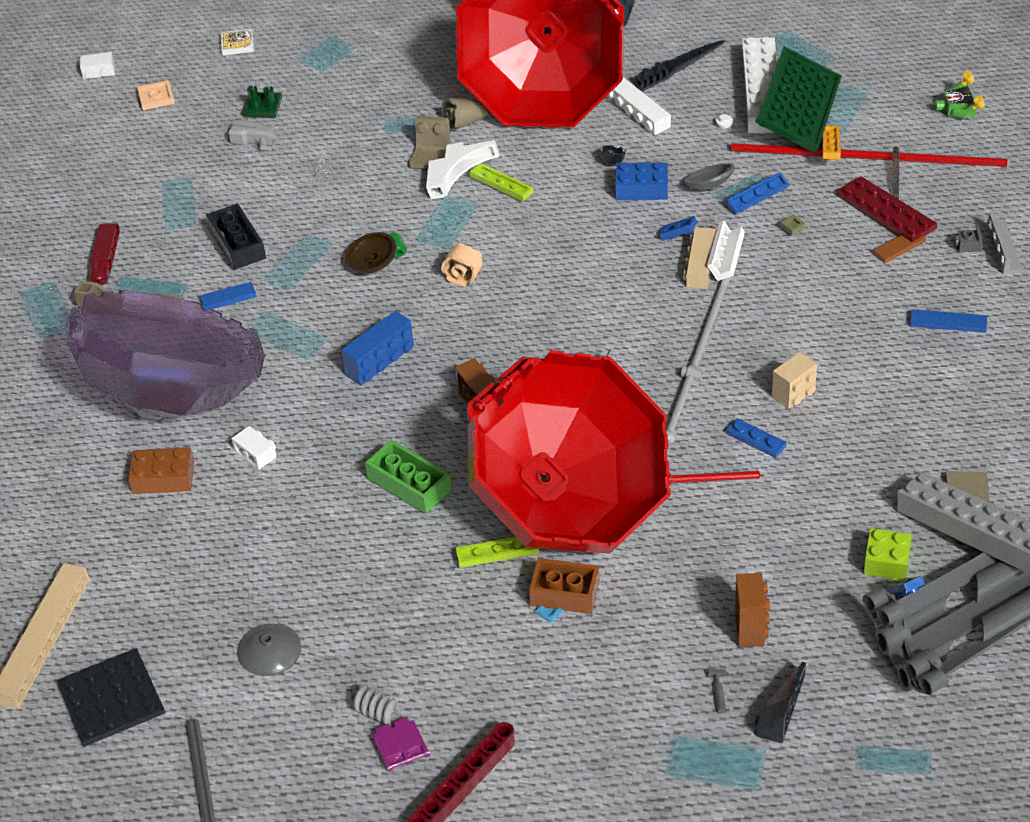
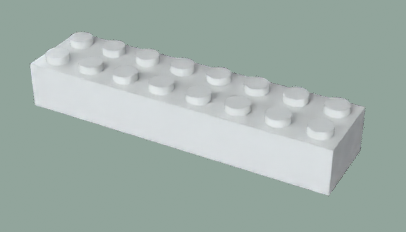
M742 38V62L748 133H774L755 123L777 63L775 38Z

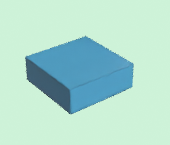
M540 606L535 610V614L549 623H552L564 612V610L559 608H544V606Z

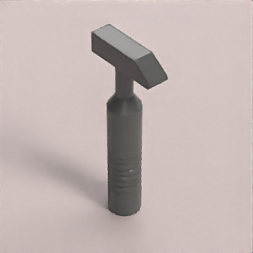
M708 669V677H715L714 690L718 713H726L723 685L719 677L728 676L729 672L723 669Z

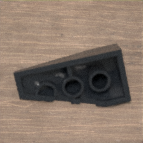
M806 662L800 663L766 703L761 715L756 716L754 728H757V737L783 744L806 675Z

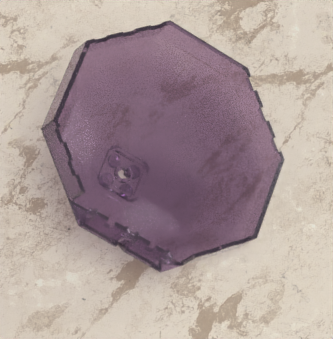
M119 289V293H114V291L110 290L103 291L98 296L95 293L85 294L82 308L74 306L71 309L70 315L65 316L67 344L85 382L123 408L133 412V415L139 418L144 417L162 421L165 418L223 407L260 377L265 358L256 329H245L242 327L241 322L229 318L228 321L222 318V313L213 309L207 311L202 308V304L194 301L129 289Z

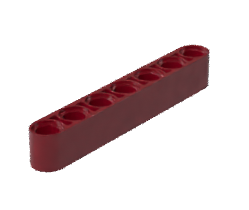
M508 722L498 723L417 808L407 822H444L515 745L513 725Z

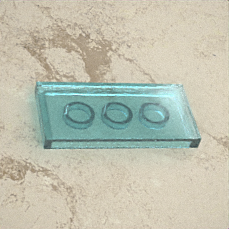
M789 30L775 37L776 54L780 55L781 50L785 46L824 67L834 62L833 56Z
M445 196L418 237V242L451 249L478 207L477 202Z
M55 281L21 292L39 340L74 329Z
M677 736L670 777L760 791L766 749Z

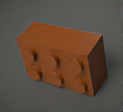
M191 447L133 450L129 473L132 493L191 491L195 463Z
M538 558L529 589L530 605L592 614L600 583L599 566Z
M762 573L736 574L735 620L739 647L764 646L765 638L769 637V612L766 611H770V600L765 595L768 594L767 581H763Z

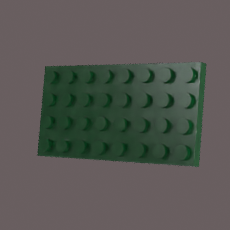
M784 46L779 55L755 123L816 153L842 75Z

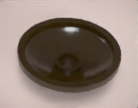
M383 232L366 234L350 245L346 252V263L352 271L359 274L378 272L388 266L394 259L397 245L389 234Z

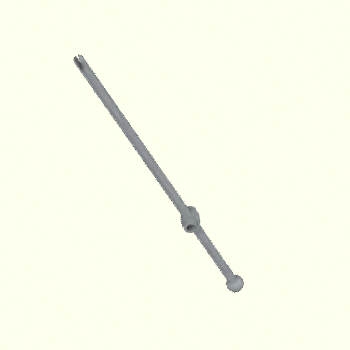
M730 277L721 281L691 365L689 367L683 366L681 377L686 379L666 430L668 445L673 444L675 441L674 430L692 381H700L702 370L697 368Z

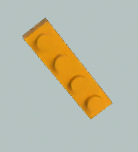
M825 126L822 136L823 159L829 161L840 159V126Z

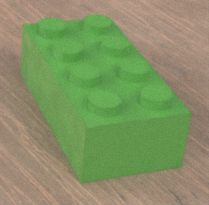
M392 439L365 462L367 478L425 514L452 491L449 473Z

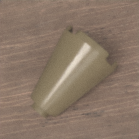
M445 98L446 101L442 103V117L449 119L450 131L483 119L489 113V110L479 100Z

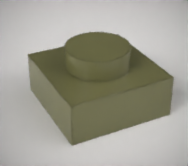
M793 214L780 222V228L793 236L805 229V222Z

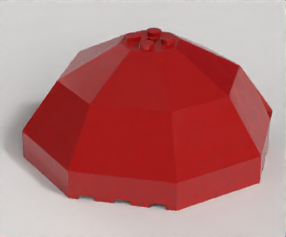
M463 0L456 7L457 79L504 126H562L574 128L622 82L624 6L618 0ZM544 27H550L551 34H544Z
M550 350L544 359L522 356L498 377L496 384L492 382L467 404L468 486L526 547L610 554L671 496L668 481L670 476L669 461H667V415L610 356L595 357L584 353L568 354L557 350ZM501 398L502 405L498 407V401ZM539 475H546L547 482L541 481Z

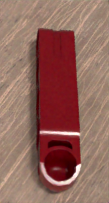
M118 223L99 225L90 262V282L103 285L109 280L116 252L115 247H117L120 235Z

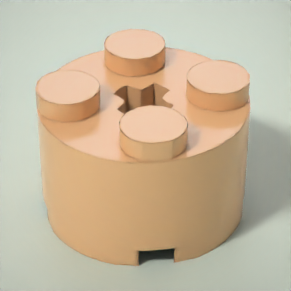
M458 243L448 253L442 263L441 270L447 275L446 279L453 284L461 286L469 283L472 284L482 268V254L478 250Z

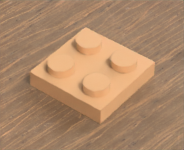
M169 80L137 87L143 110L175 104Z

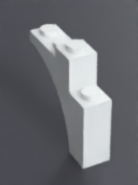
M495 140L464 146L463 142L446 145L445 158L429 161L426 188L430 198L447 197L453 183L464 172L479 163L498 158L499 151Z

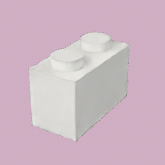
M112 52L80 56V68L83 79L115 75V63Z
M250 426L232 438L234 451L257 469H261L276 458V446L273 441L267 440L260 431L254 430Z

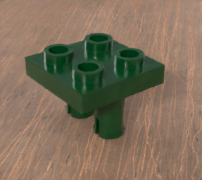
M249 86L247 88L249 97L243 111L244 117L276 118L283 98L282 93L274 92L271 86L270 91L269 87L266 86L263 88V92H258L257 86H254V90L253 86Z

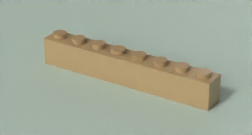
M63 563L60 570L56 572L53 583L47 588L45 597L38 604L36 613L29 620L27 629L21 634L19 643L15 650L11 652L6 666L1 670V706L19 709L90 580L86 567Z

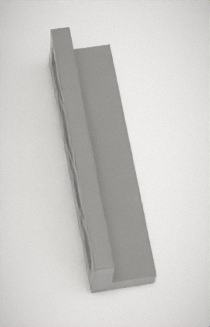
M995 211L989 212L987 229L1003 274L1021 273L1022 267L1006 222H998Z

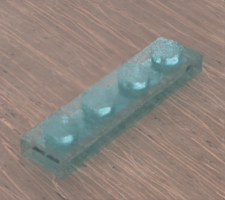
M120 277L114 289L115 293L157 297L163 293L180 295L181 300H183L188 286L183 283Z

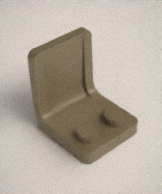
M417 116L415 120L416 148L409 162L411 168L428 169L429 161L445 158L446 145L450 144L448 118Z

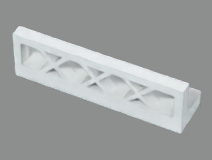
M724 220L718 224L707 264L717 281L734 275L745 233L742 227L730 230Z

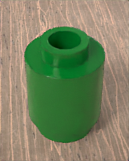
M395 232L390 233L389 235L393 237L397 245V252L394 258L405 255L407 247L402 236Z

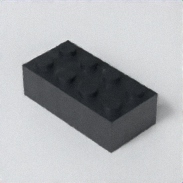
M238 203L206 214L209 231L233 270L266 259L263 241Z

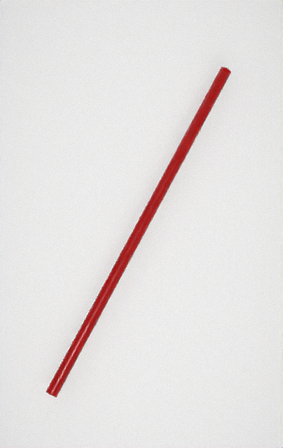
M731 144L732 152L823 157V148H818L816 153L804 147ZM841 149L840 158L1007 167L1008 161L1006 158Z

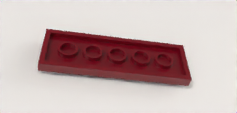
M862 176L836 191L837 197L896 235L903 236L911 242L922 236L925 237L937 229L935 221Z

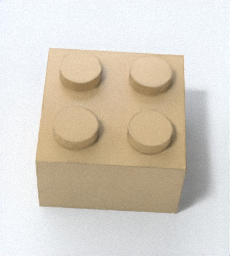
M799 352L773 371L772 398L789 409L794 405H798L806 396L812 395L816 389L817 363Z

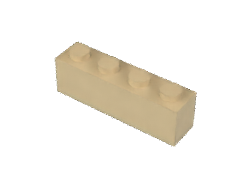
M695 227L694 234L690 235V245H692L688 246V256L690 258H686V268L688 269H684L683 280H687L686 287L708 289L711 271L707 264L716 235V229Z

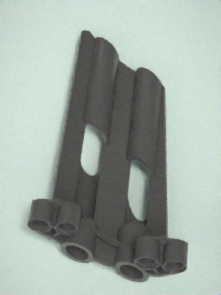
M984 552L922 586L918 592L906 595L899 600H896L893 594H890L880 586L863 595L864 606L876 629L875 638L877 646L884 656L890 658L896 668L901 687L906 692L914 689L917 692L931 695L949 684L946 676L1030 623V574ZM976 580V600L946 615L944 608L949 595ZM982 625V640L946 660L948 651L955 640Z

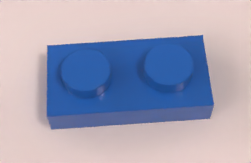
M695 216L664 225L660 232L662 241L666 239L671 240L678 235L693 232L697 224Z

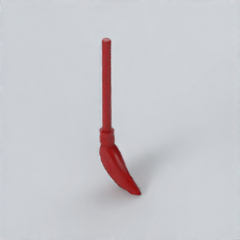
M760 471L671 475L670 473L668 481L669 486H671L672 483L759 479Z

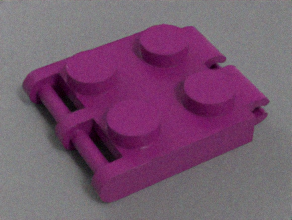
M408 717L394 721L393 728L388 723L374 729L375 735H373V740L388 772L393 771L392 768L405 763L409 765L415 759L430 756L415 721H409Z

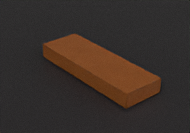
M899 236L874 249L873 255L885 264L925 243L926 237L922 236L911 242L905 237Z

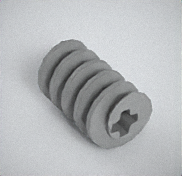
M363 685L359 689L352 705L357 712H362L365 716L377 719L378 722L385 725L389 723L390 726L397 720L401 712V706H396L397 700L395 698L390 700L388 695L382 697L380 691L375 694V689L370 688L368 690L367 685Z

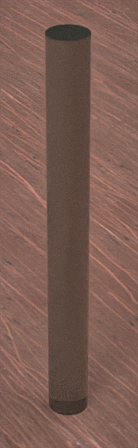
M895 146L892 148V195L899 199V147Z

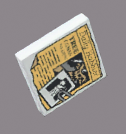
M252 29L221 33L222 54L253 52Z

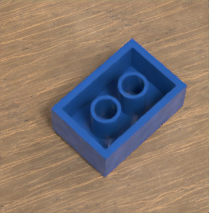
M668 162L616 163V200H668Z

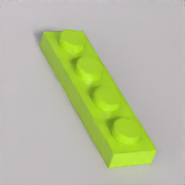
M479 163L470 171V177L522 202L534 193L533 187L482 163Z
M516 536L455 547L459 568L540 553L539 548L526 547Z

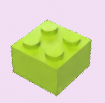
M870 528L864 575L890 579L906 578L912 534Z

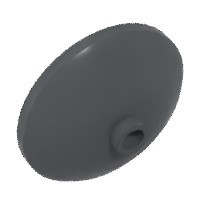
M732 163L712 165L691 173L684 181L691 188L713 191L729 179L735 167Z
M265 624L252 629L243 637L238 647V657L241 665L247 671L259 676L277 675L288 670L296 663L301 653L299 636L293 629L282 624Z

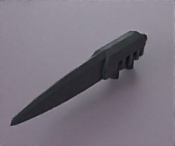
M725 40L701 46L671 60L667 59L662 63L656 62L651 71L644 68L639 75H635L633 85L643 92L671 78L675 73L708 55L724 44Z

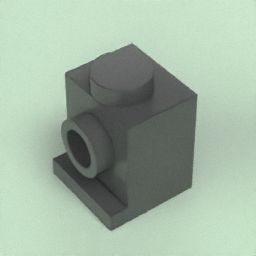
M976 227V230L957 231V235L954 236V245L958 246L959 253L981 252L983 238L980 227Z

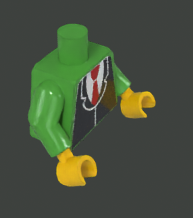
M970 71L963 73V81H959L953 88L943 92L942 100L934 102L936 111L945 110L948 118L965 119L967 117H975L976 108H984L983 97L979 95L974 98L969 85L966 86V84L974 82V77Z

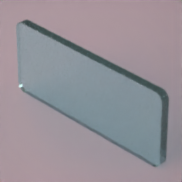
M841 85L836 92L826 125L840 126V134H844L868 96V91Z
M185 178L163 182L162 191L166 230L196 226L192 179Z
M312 235L304 236L264 278V281L284 290H291L332 247L331 242Z
M269 312L261 314L246 329L247 333L306 360L310 359L327 342L325 337Z

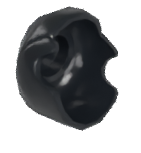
M611 145L601 147L599 152L600 158L606 164L612 166L616 165V163H622L626 154V150L623 152L622 147L617 149Z

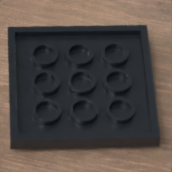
M137 648L56 680L83 747L166 713Z

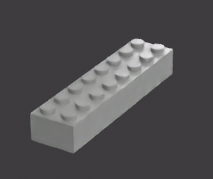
M923 472L898 491L897 511L1030 574V521Z

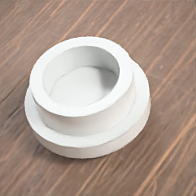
M726 114L716 118V124L722 129L729 128L733 123L732 117Z

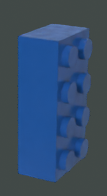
M395 310L341 349L345 376L361 386L365 382L370 381L377 373L382 372L392 362L397 361L404 353L409 352L414 347L411 320Z

